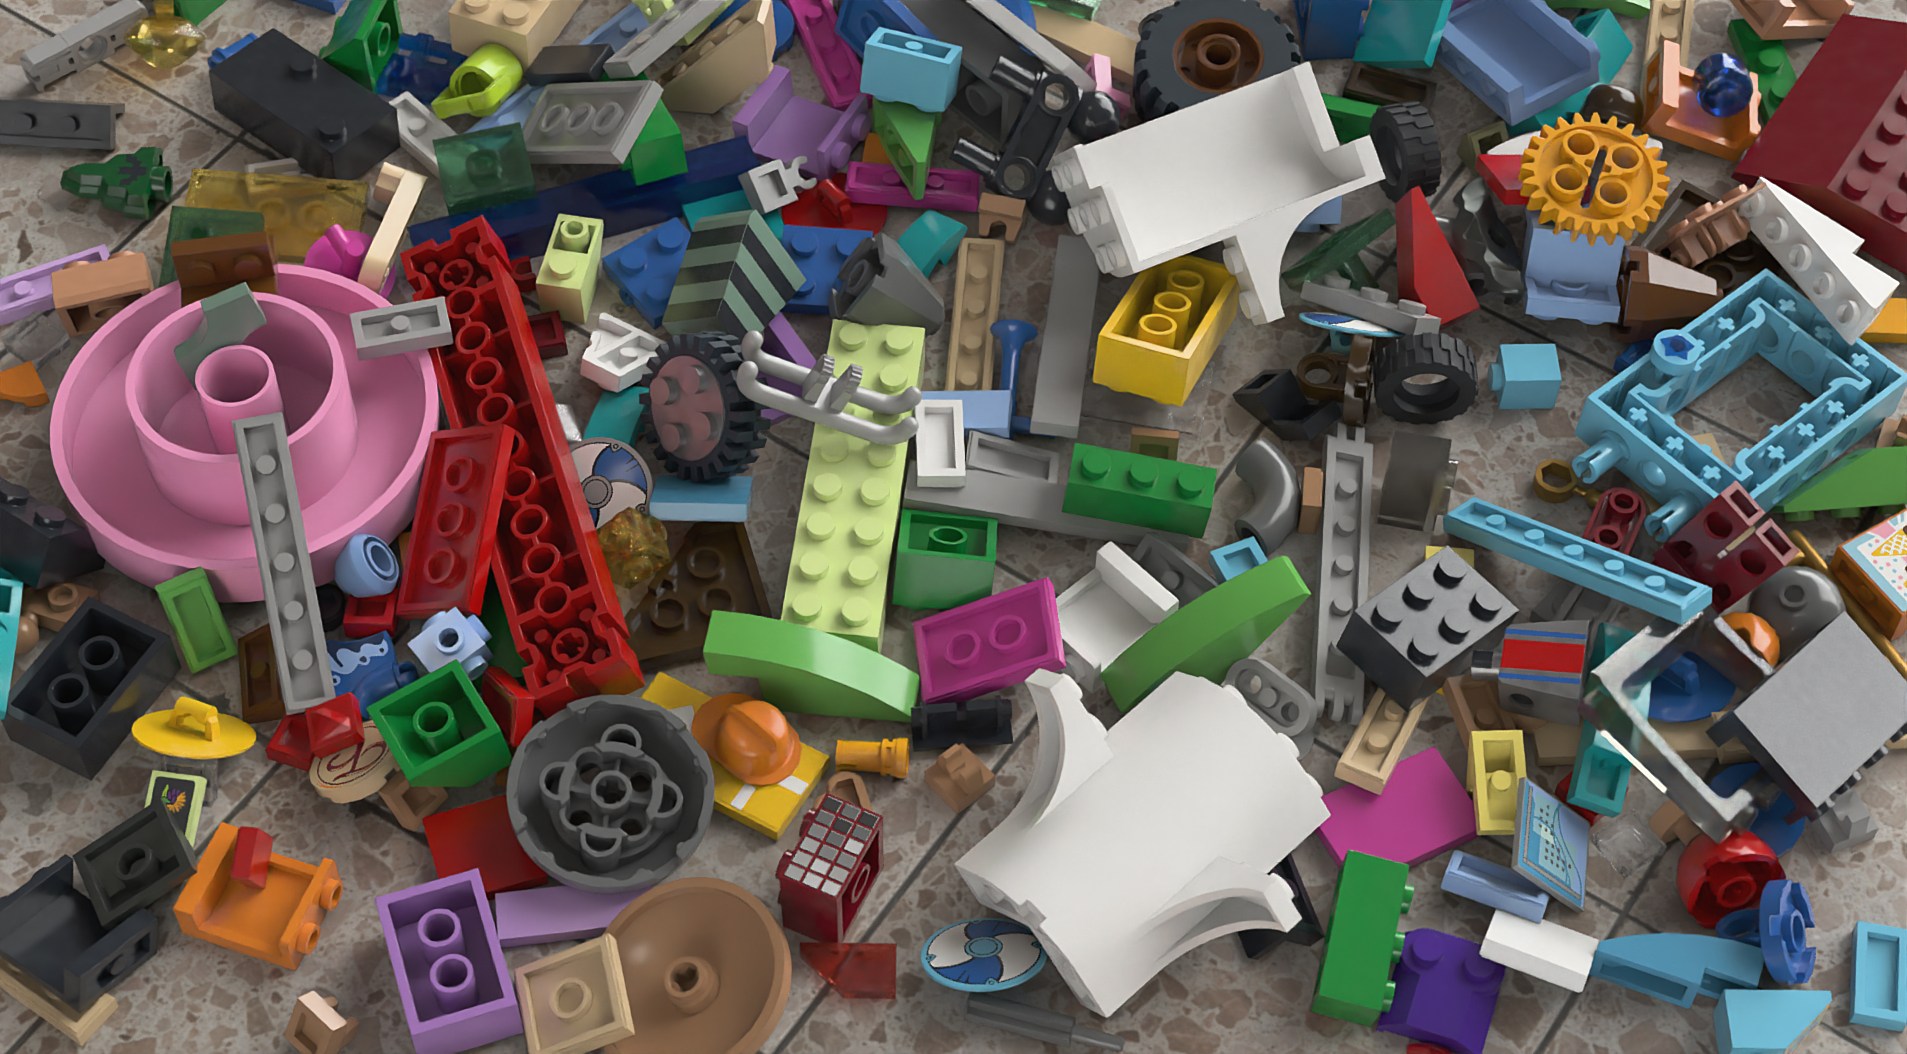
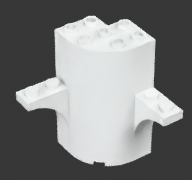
M1309 62L1087 145L1079 144L1052 157L1055 166H1052L1054 182L1060 192L1065 191L1071 206L1067 211L1070 225L1075 234L1083 233L1095 254L1100 270L1104 274L1110 272L1116 277H1125L1223 240L1226 248L1223 249L1224 263L1229 273L1236 275L1242 291L1239 293L1241 309L1248 319H1252L1254 326L1285 317L1279 294L1280 265L1286 245L1302 220L1315 208L1335 197L1385 179L1370 135L1342 146L1339 145Z
M1039 668L1025 680L1034 700L1039 722V750L1031 781L1023 797L1010 815L954 865L979 903L1031 928L1082 1006L1108 1018L1161 969L1189 950L1222 935L1247 929L1269 928L1288 932L1302 919L1291 901L1294 894L1290 886L1279 875L1275 873L1268 875L1267 873L1329 818L1331 814L1321 799L1323 796L1322 788L1312 776L1305 773L1297 761L1300 753L1294 742L1283 733L1276 734L1247 706L1246 700L1236 688L1229 684L1222 688L1202 676L1195 677L1176 671L1113 727L1106 731L1102 723L1086 711L1080 701L1083 697L1081 689L1067 674L1062 673L1060 675Z

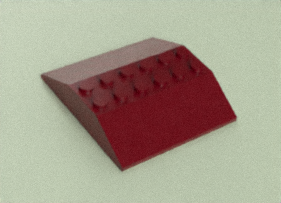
M1843 14L1734 170L1731 178L1741 184H1745L1750 189L1754 188L1760 177L1765 178L1865 240L1859 248L1860 250L1907 275V23Z

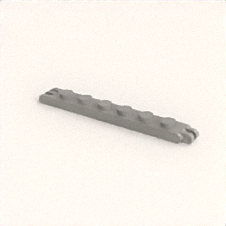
M1336 422L1332 435L1325 436L1322 448L1321 472H1323V488L1318 527L1310 695L1316 703L1318 718H1321L1323 714L1324 703L1328 702L1329 720L1340 722L1344 706H1348V724L1358 725L1363 715L1364 672L1336 647V644L1353 611L1367 602L1373 444L1364 442V427H1353L1350 439H1346L1347 424Z

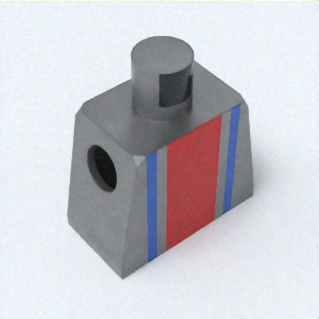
M1589 620L1509 625L1506 627L1502 652L1473 651L1471 665L1472 680L1498 682L1500 707L1504 711L1572 727H1580L1590 655Z

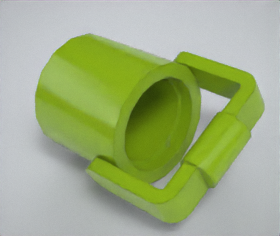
M484 44L478 47L454 71L450 77L449 87L431 103L437 118L442 119L466 113L476 117H487L495 113L521 85L523 78L521 63L514 53L499 44Z

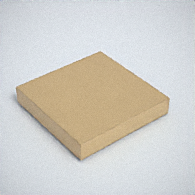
M609 933L513 969L528 1054H584L635 1035L617 942Z

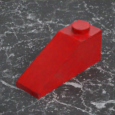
M1417 186L1395 203L1398 301L1400 299L1409 300L1427 306L1426 314L1442 319L1439 327L1440 331L1466 319L1479 309L1480 305L1420 187Z

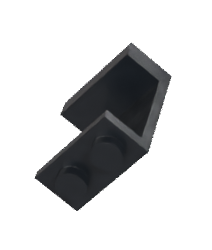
M67 854L50 866L39 869L28 882L10 895L0 898V956L79 1013L157 954L158 918L142 907L127 920L106 931L100 923L91 899L73 887V859Z

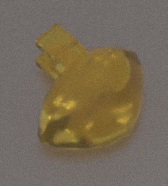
M153 0V16L138 19L125 32L123 40L138 57L150 65L168 69L179 66L193 57L204 46L207 36L190 20L174 16V0Z

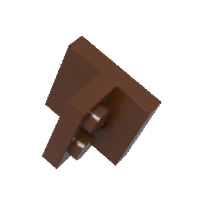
M267 231L171 242V256L181 287V308L244 282L247 283L251 292L279 296L277 246L274 235H268Z

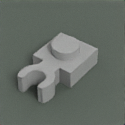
M796 157L784 165L781 158L739 175L738 178L751 208L756 209L760 215H763L798 200L796 193H801L814 187L817 184L816 178L806 181L798 173L799 166L808 162L807 157Z

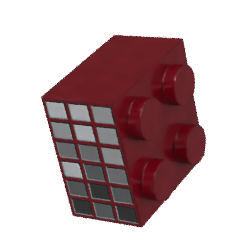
M826 793L818 809L810 808L806 813L799 831L801 839L794 851L786 850L779 861L775 874L776 879L780 881L777 903L781 905L783 927L839 950L884 868L883 816Z

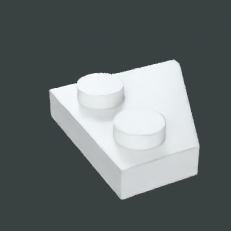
M604 312L598 318L597 330L593 331L589 347L586 348L583 355L580 375L597 382L603 389L618 393L641 380L642 374L653 373L646 366L649 357L658 356L655 349L659 344H666L667 342Z

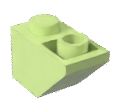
M559 213L536 280L540 313L559 310L561 320L586 323L597 288L604 227L603 220Z

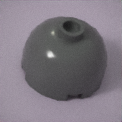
M1787 566L1780 569L1752 590L1746 607V613L1760 616L1776 630L1780 638V656L1778 660L1784 661L1821 627L1843 611L1846 612V607L1838 587L1825 574L1809 567Z

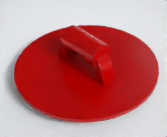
M836 172L831 180L825 179L822 182L817 180V184L814 187L801 193H796L798 200L782 206L781 213L784 225L873 231V237H875L886 222L888 209L887 205L851 203V199L846 195L847 173Z

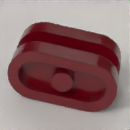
M1617 487L1606 490L1600 496L1582 538L1631 557L1646 515L1644 500L1639 494L1627 488Z

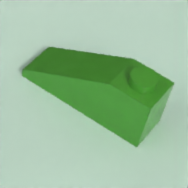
M873 95L871 130L878 135L885 153L914 200L923 199L935 148L936 128L941 126V112H924L917 109L915 105L900 101L884 102L876 99Z

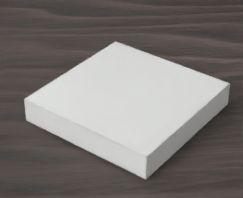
M1496 909L1479 954L1482 955L1481 957L1579 993L1583 991L1598 939L1544 919L1539 924Z

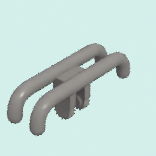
M751 330L745 334L740 348L746 362H743L738 368L736 383L738 389L748 399L882 445H896L906 442L917 433L919 424L913 417H906L899 424L893 426H884L844 413L842 410L849 402L879 413L902 414L912 410L921 402L922 392L919 388L911 386L902 394L884 395L859 386L863 369L858 365L851 364L839 378L832 377L835 368V357L823 354L814 367L809 369L763 352L760 349L763 343V336L758 331ZM758 371L803 386L801 397L759 383L755 379Z

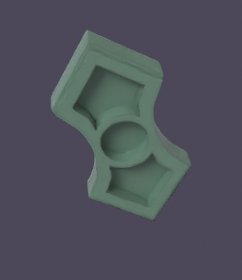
M246 282L201 300L203 317L200 326L189 339L175 346L176 360L195 390H197L195 384L196 371L208 355L227 346L241 345L248 335L257 328L267 324L264 312Z

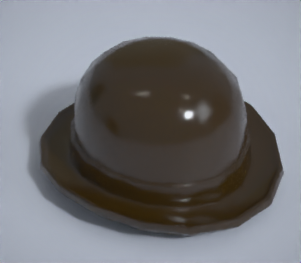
M1609 83L1595 86L1586 95L1578 111L1584 122H1590L1593 113H1598L1600 122L1603 124H1607L1609 119L1615 116L1617 117V128L1623 129L1632 123L1634 124L1632 134H1647L1641 130L1644 104L1634 91ZM1566 112L1565 115L1568 119L1573 120L1575 112Z

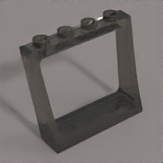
M1708 605L1682 625L1660 616L1654 619L1591 672L1577 712L1719 845L1732 831L1740 835L1746 833L1757 817L1759 811L1757 807L1765 812L1769 811L1782 792L1781 787L1761 767L1728 799L1720 798L1678 756L1629 701L1687 651H1692L1699 655L1746 694L1774 670Z

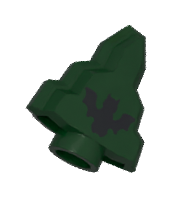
M141 147L135 153L117 154L106 163H82L70 167L69 170L63 171L60 185L63 190L80 198L100 200L106 209L122 211L124 218L150 221L155 211L156 203H169L171 200L173 174L169 166H163L162 148Z

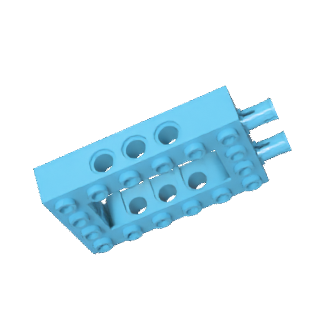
M1764 269L1681 329V331L1693 336L1700 346V356L1695 368L1690 373L1681 376L1666 374L1653 365L1648 353L1587 397L1574 434L1588 444L1590 448L1572 460V467L1578 478L1591 469V472L1583 478L1585 483L1595 482L1599 476L1613 466L1619 469L1663 505L1656 512L1648 515L1645 518L1644 524L1651 537L1661 528H1664V531L1658 534L1655 540L1662 543L1667 542L1672 535L1683 528L1735 480L1767 513L1879 426L1885 417L1889 418L1893 415L1906 390L1907 373L1860 338L1852 346L1848 344L1811 301L1771 271ZM1759 353L1817 399L1809 405L1806 402L1800 405L1796 415L1780 427L1776 424L1771 427L1766 438L1750 450L1746 447L1736 455L1730 468L1711 453L1712 448L1706 444L1700 445L1674 424L1676 420L1671 416L1755 354Z

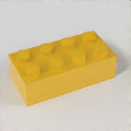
M1187 254L1140 271L1098 335L1092 382L1108 386L1117 392H1130L1148 397L1160 404H1173L1182 407L1236 317L1240 286L1236 275H1231L1224 264Z

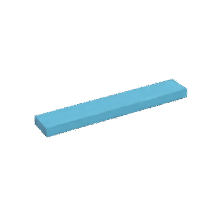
M1472 497L1443 516L1444 532L1680 625L1712 603V588L1476 497Z

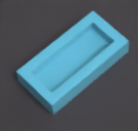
M1857 921L1852 930L1849 1023L1903 1032L1907 1025V929Z

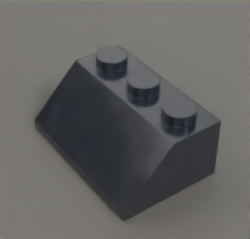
M0 476L1 568L35 589L104 569L106 560L98 553L94 542L83 527L67 518L62 510L48 506L31 496L25 487L12 484Z

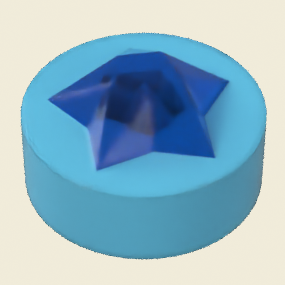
M1669 329L1656 335L1649 356L1653 365L1660 371L1669 375L1681 376L1690 373L1695 368L1700 356V346L1697 340L1690 334L1681 330Z

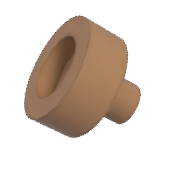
M1681 793L1667 801L1655 812L1649 820L1648 827L1662 843H1667L1679 837L1688 846L1699 835L1703 834L1694 825V822L1701 813V808L1687 793Z

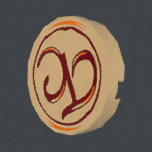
M373 720L363 722L365 741L319 759L317 756L314 758L309 771L310 781L323 799L329 797L333 803H348L361 800L377 792L388 782L384 776L393 767L396 772L401 769Z

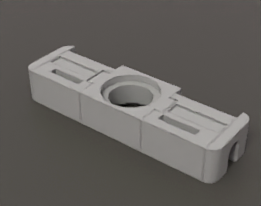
M121 0L21 54L20 61L27 80L37 91L44 92L43 87L73 70L79 73L115 54L114 48L144 32L149 35L152 32V25L146 18L149 16L147 9L139 0ZM89 37H95L91 46L79 51L83 41Z

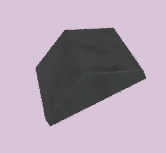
M161 798L72 855L100 923L106 931L111 930L142 907H146L197 873L194 849L168 806Z

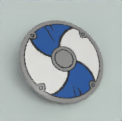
M589 438L569 446L601 548L608 549L620 545L631 538L642 527L649 515V501L654 487L647 463L631 446L613 438Z

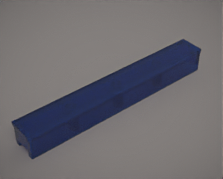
M746 135L685 151L688 172L637 186L628 170L622 172L621 169L407 226L406 228L412 248L432 238L437 245H440L452 239L449 230L483 215L505 245L511 263L515 259L526 256L533 259L545 255L559 213L603 220L602 239L667 222L675 217L681 218L683 217L682 205L743 190L738 176L762 165L760 161H757Z

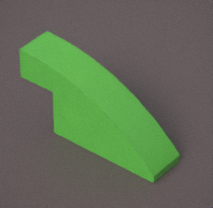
M1279 556L1231 578L1171 614L1122 652L1101 672L1100 676L1120 712L1126 714L1176 671L1195 677L1202 676L1220 686L1226 680L1231 666L1239 660L1248 658L1311 593L1289 557Z
M712 611L703 649L709 674L758 678L764 702L778 708L780 712L911 722L910 707H915L920 678L918 674L849 640L813 628L750 614Z

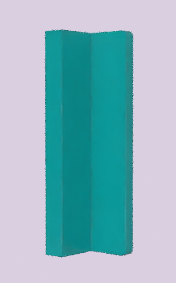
M1609 8L1576 17L1572 22L1573 28L1586 39H1592L1600 51L1601 59L1598 62L1600 81L1514 126H1510L1504 120L1506 130L1510 136L1533 130L1541 131L1543 125L1554 129L1558 117H1562L1571 125L1573 120L1568 119L1565 113H1578L1586 95L1592 88L1599 84H1610L1632 52L1633 45Z

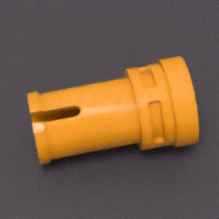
M883 738L882 742L838 739L835 758L836 771L881 772V776L891 774L892 777L907 779L910 756L909 738L893 739V741Z

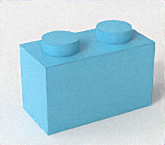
M878 27L865 43L860 92L874 95L876 99L884 102L900 101L912 104L924 112H944L957 94L963 47Z

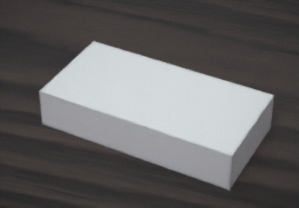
M921 400L914 407V418L919 424L918 431L915 434L917 487H965L966 471L962 400Z

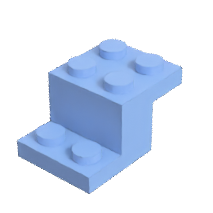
M1590 203L1581 205V207L1588 208ZM1524 205L1527 229L1521 257L1523 261L1521 274L1525 281V287L1528 290L1523 297L1525 314L1533 315L1542 320H1555L1558 317L1578 319L1583 323L1598 325L1603 322L1617 323L1620 302L1616 283L1625 240L1617 233L1613 245L1609 246L1603 236H1597L1594 246H1590L1587 236L1580 234L1575 242H1571L1570 230L1564 229L1557 235L1553 234L1555 222L1550 220L1539 224L1538 219L1541 209L1528 211L1527 205Z

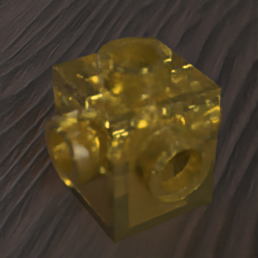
M627 507L596 530L612 582L630 590L641 581L650 578L654 572L671 561L666 541V529L662 521L653 516Z

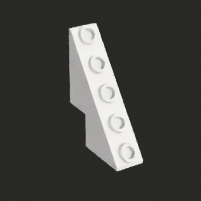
M1760 177L1754 187L1763 182L1767 186L1740 205L1738 215L1745 217L1749 221L1753 233L1842 338L1852 346L1876 320L1896 290L1899 282L1856 256L1865 240L1770 181Z

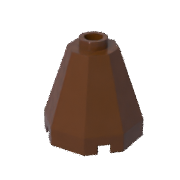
M1624 245L1622 255L1626 257V260H1621L1616 283L1620 302L1618 325L1609 324L1610 335L1616 341L1635 343L1655 338L1657 334L1664 330H1681L1723 300V289L1717 288L1716 280L1711 276L1641 246Z

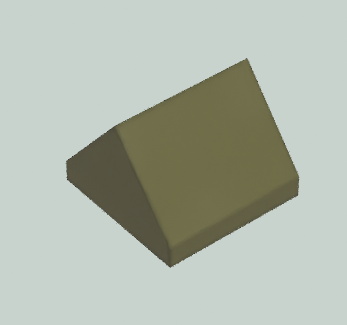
M1498 120L1463 135L1456 154L1474 176L1480 175L1475 169L1477 155H1487L1489 150L1509 140L1504 120Z

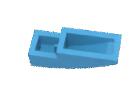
M1656 933L1629 935L1599 941L1588 975L1690 1009L1697 993L1719 1000L1724 989L1756 990L1765 959L1762 948L1734 940L1695 934Z

